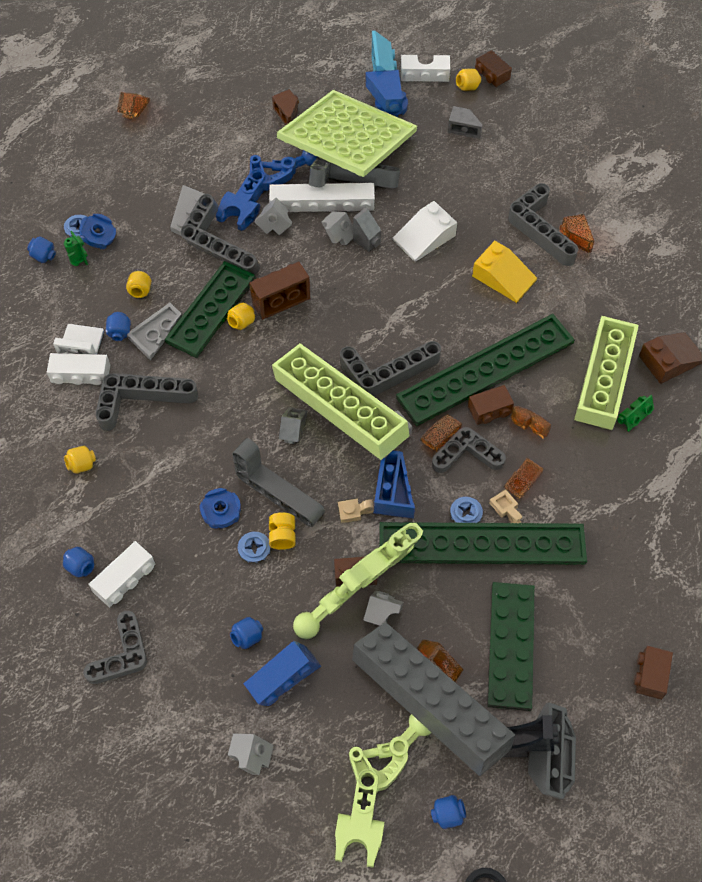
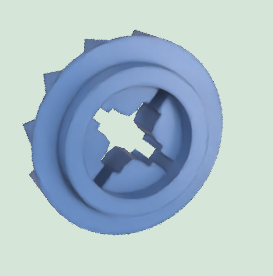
M74 215L68 218L64 223L66 235L72 237L70 233L72 231L76 237L80 236V232L76 228L78 223L81 224V221L86 216Z
M460 497L451 505L450 513L452 520L456 523H478L482 518L483 509L476 499ZM470 507V515L467 514L466 516L462 517L463 511H466Z
M249 532L239 540L238 552L241 558L245 559L248 563H258V561L265 560L266 556L270 554L269 539L263 533ZM252 541L255 542L257 547H260L257 548L256 554H254L252 549H249L252 548Z

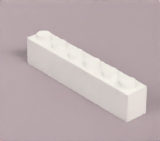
M374 183L325 184L323 187H313L309 184L270 185L269 202L277 198L288 209V212L362 211L365 207L369 211H374Z

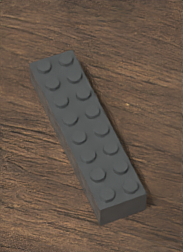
M386 622L354 644L352 660L477 775H483L511 751L515 734Z

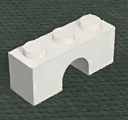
M401 55V81L449 82L450 55H434L433 62L430 64H421L418 61L417 55Z

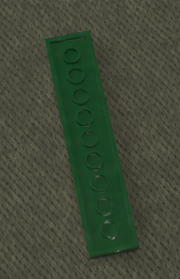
M551 314L396 394V399L417 427L463 403L470 396L482 393L574 344L575 339L556 316Z
M379 522V547L386 543L394 533L409 523H417L423 530L421 538L414 544L411 552L398 563L586 565L587 563L584 524ZM414 529L406 530V534H408L411 539H415L417 537V533Z

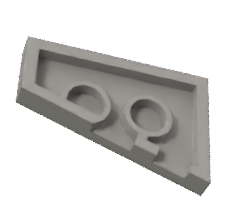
M185 185L182 186L170 226L172 232L181 235V228L198 199L204 193Z

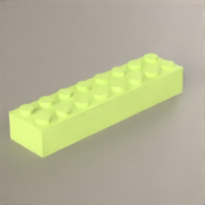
M298 344L272 364L276 381L380 460L409 437L407 420L302 344Z

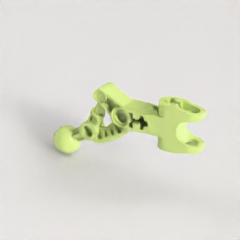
M409 523L394 533L386 543L373 550L351 569L346 570L339 577L343 582L340 587H336L319 602L320 605L311 613L302 612L295 618L293 629L296 635L302 639L315 637L319 632L320 621L328 614L331 615L338 610L361 587L365 588L386 570L409 554L423 533L418 524ZM414 529L417 533V537L415 539H411L410 536L406 534V530Z
M412 714L409 717V727L401 736L393 738L391 742L378 744L377 748L362 750L359 747H353L350 750L349 760L357 784L351 816L345 814L338 815L335 831V861L342 862L347 846L351 843L359 842L367 849V867H374L375 859L381 846L385 823L372 820L376 793L387 789L402 772L407 763L409 746L419 736L431 734ZM379 756V759L392 757V760L384 769L377 771L372 768L367 758ZM366 776L374 780V784L370 787L364 786L361 782ZM363 793L368 794L367 804L370 805L366 806L365 810H362L360 805L363 801Z

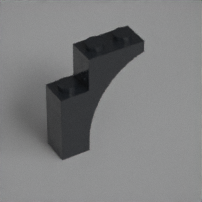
M542 715L535 721L507 727L515 734L511 751L504 757H528V751H555V744H559L558 723H553L552 715Z

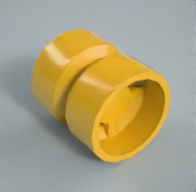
M275 513L269 517V530L271 531L269 533V546L278 550L293 548L295 546V532L293 531L295 530V517L290 513Z

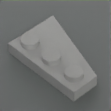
M168 303L133 328L127 334V338L151 360L165 342L166 336L182 317V313L171 303Z

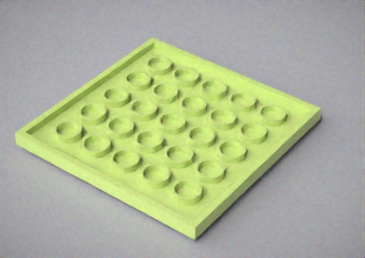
M332 90L279 130L277 138L364 177L417 131V125Z

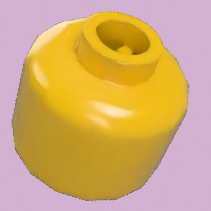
M473 68L462 69L456 76V84L463 91L476 90L481 83L480 74Z
M142 271L131 273L126 284L127 292L135 298L147 296L152 282L150 276Z
M239 303L228 311L227 318L229 325L232 328L243 330L252 324L255 320L253 308L246 303Z
M79 446L69 449L67 455L64 456V461L68 471L71 470L76 474L91 470L96 458L93 450L89 451L86 446Z

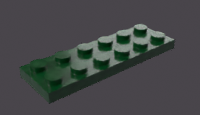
M224 261L166 336L165 343L197 358L228 317V311L238 304L249 289L250 282L256 279L255 275Z
M492 583L487 707L523 711L532 710L534 585Z

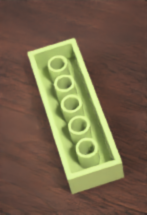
M601 316L574 420L613 430L639 325Z

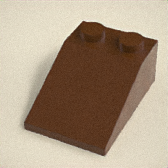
M685 332L658 336L644 343L639 354L640 359L660 384L702 364V352Z

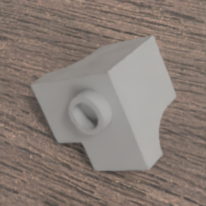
M277 198L267 204L254 221L266 234L274 230L280 235L292 225V221L287 214L288 209Z
M332 211L322 221L332 243L340 242L342 245H347L353 239V225L347 213Z
M374 591L370 596L364 621L377 625H382L384 622L387 623L390 614L400 613L404 602L396 600L395 597L385 592Z
M233 733L228 756L239 761L240 769L252 775H259L261 767H269L274 745L255 734Z

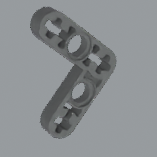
M463 427L453 435L432 459L434 471L443 473L466 450L493 470L503 468L506 457L501 450L469 427ZM462 435H469V439L465 438L461 444L460 442L462 440ZM483 445L486 447V451L479 452L475 447ZM455 446L459 451L453 454L448 451V448ZM446 456L447 458L444 461V465H438L437 462H441ZM493 458H500V461L493 462Z
M123 611L117 618L124 653L87 664L83 674L89 683H102L141 671L146 667V653L138 620L133 612ZM128 617L131 620L130 627L132 629L129 631L127 629L126 624L124 623L125 618ZM130 636L138 638L137 643L133 646L126 644ZM136 656L140 659L138 665H135L133 662ZM124 659L127 660L129 668H126V665L123 661ZM113 662H120L121 668L117 672L110 671V665ZM104 665H105V669H106V671H107V673H108V674H106V675H105L104 672L102 671V670H104L103 667H102V666H104ZM93 669H96V677L93 678L89 674L92 673Z

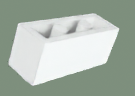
M50 353L47 375L50 382L56 384L73 383L80 385L84 383L100 385L104 377L109 374L110 363L107 355Z
M136 541L133 542L89 583L92 592L109 608L113 604H117L122 599L123 594L129 589H133L141 577L153 570L155 565L153 557Z

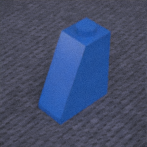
M399 70L366 72V88L384 111H402L403 97Z

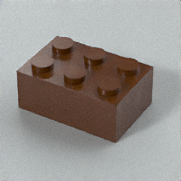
M299 261L250 282L252 305L261 320L311 299L310 278Z

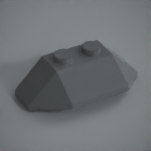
M546 703L537 719L542 715H552L553 723H558L559 744H555V751H529L528 774L543 795L564 799L565 794L575 782L576 736L572 724L567 717L566 708Z

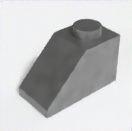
M453 106L449 118L448 133L480 139L482 123L470 109Z
M365 207L353 217V241L367 251H370L380 244L381 229L370 211Z
M289 407L281 417L279 439L290 444L299 442L302 437L308 410Z

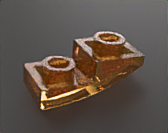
M513 407L511 418L515 425L520 426L523 430L530 426L532 431L543 439L549 435L551 424L544 418L523 407Z
M447 414L433 424L424 433L420 441L433 450H437L448 442V438L461 429L462 423Z
M526 458L518 471H515L505 484L504 488L521 499L544 469Z

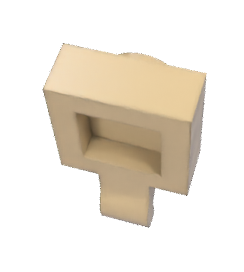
M507 490L490 499L489 504L501 518L507 515L511 523H521L522 515L516 510L518 503Z
M358 499L338 502L341 523L361 520L360 514L374 513L372 500H365L358 504Z

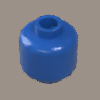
M40 236L32 238L27 247L30 257L41 263L52 260L56 254L54 243Z
M122 312L112 313L106 320V334L114 341H122L127 338L131 327L130 319Z
M74 547L65 552L63 567L75 577L87 576L94 569V557L82 547Z
M246 617L232 626L230 638L236 647L248 649L262 639L263 627L258 620L255 621L251 617Z
M455 795L435 800L434 809H431L433 822L438 823L442 829L459 826L463 823L464 818L467 817L462 799L458 800Z

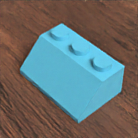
M372 31L371 56L373 71L397 70V63L393 61L395 59V49H392L391 42L378 32Z

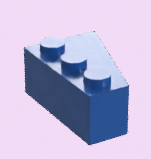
M391 451L380 463L374 513L414 519L415 506L412 500L403 452Z
M293 641L243 684L259 705L270 706L278 700L279 696L316 671L321 665L307 646Z

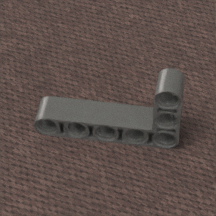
M317 157L310 166L309 185L323 187L329 178L357 183H374L375 186L397 188L400 169L378 164L367 175L362 177Z
M539 183L510 205L508 220L561 264L571 266L576 261L578 246L536 214L538 210L547 204L550 191L548 185Z
M210 194L201 195L181 228V236L189 245L223 262L226 261L252 274H256L260 270V264L253 254L206 232L219 208L217 202ZM220 247H223L220 252H217ZM238 254L237 258L232 259L234 255ZM253 261V264L247 267V264Z
M435 341L427 342L372 371L355 348L346 346L340 351V365L351 381L372 396H376L438 364L441 346Z
M108 374L102 382L96 418L102 430L110 431L116 426L122 399L193 403L198 399L197 386L195 381L185 378Z
M245 438L232 453L236 475L244 483L307 526L313 527L325 513V509L320 503L262 465L259 447L252 440Z

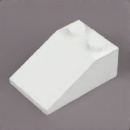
M433 201L420 209L393 237V241L416 262L455 237L457 222Z

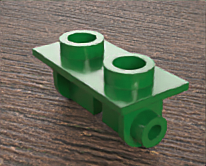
M70 231L72 237L66 238L64 241L70 263L73 266H78L81 262L88 265L86 259L88 255L82 247L84 246L83 240L80 236L76 237Z
M652 395L648 398L646 396L638 397L630 405L631 409L626 408L618 415L617 421L620 424H626L628 432L654 410Z

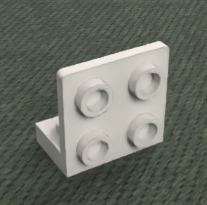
M68 324L63 339L55 338L53 344L58 354H97L104 330L102 328Z

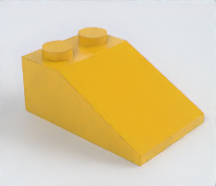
M495 240L475 261L472 277L516 303L537 280V277L509 248Z

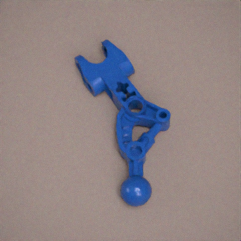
M305 150L297 158L285 157L281 161L264 162L261 161L258 155L251 156L249 175L236 194L228 191L223 196L216 213V220L224 222L230 216H238V230H245L259 214L260 204L256 203L263 191L270 190V185L285 184L292 179L296 173V168L305 164L311 166L318 156H314ZM263 168H270L272 169V171L280 172L273 175H267V173L264 172Z

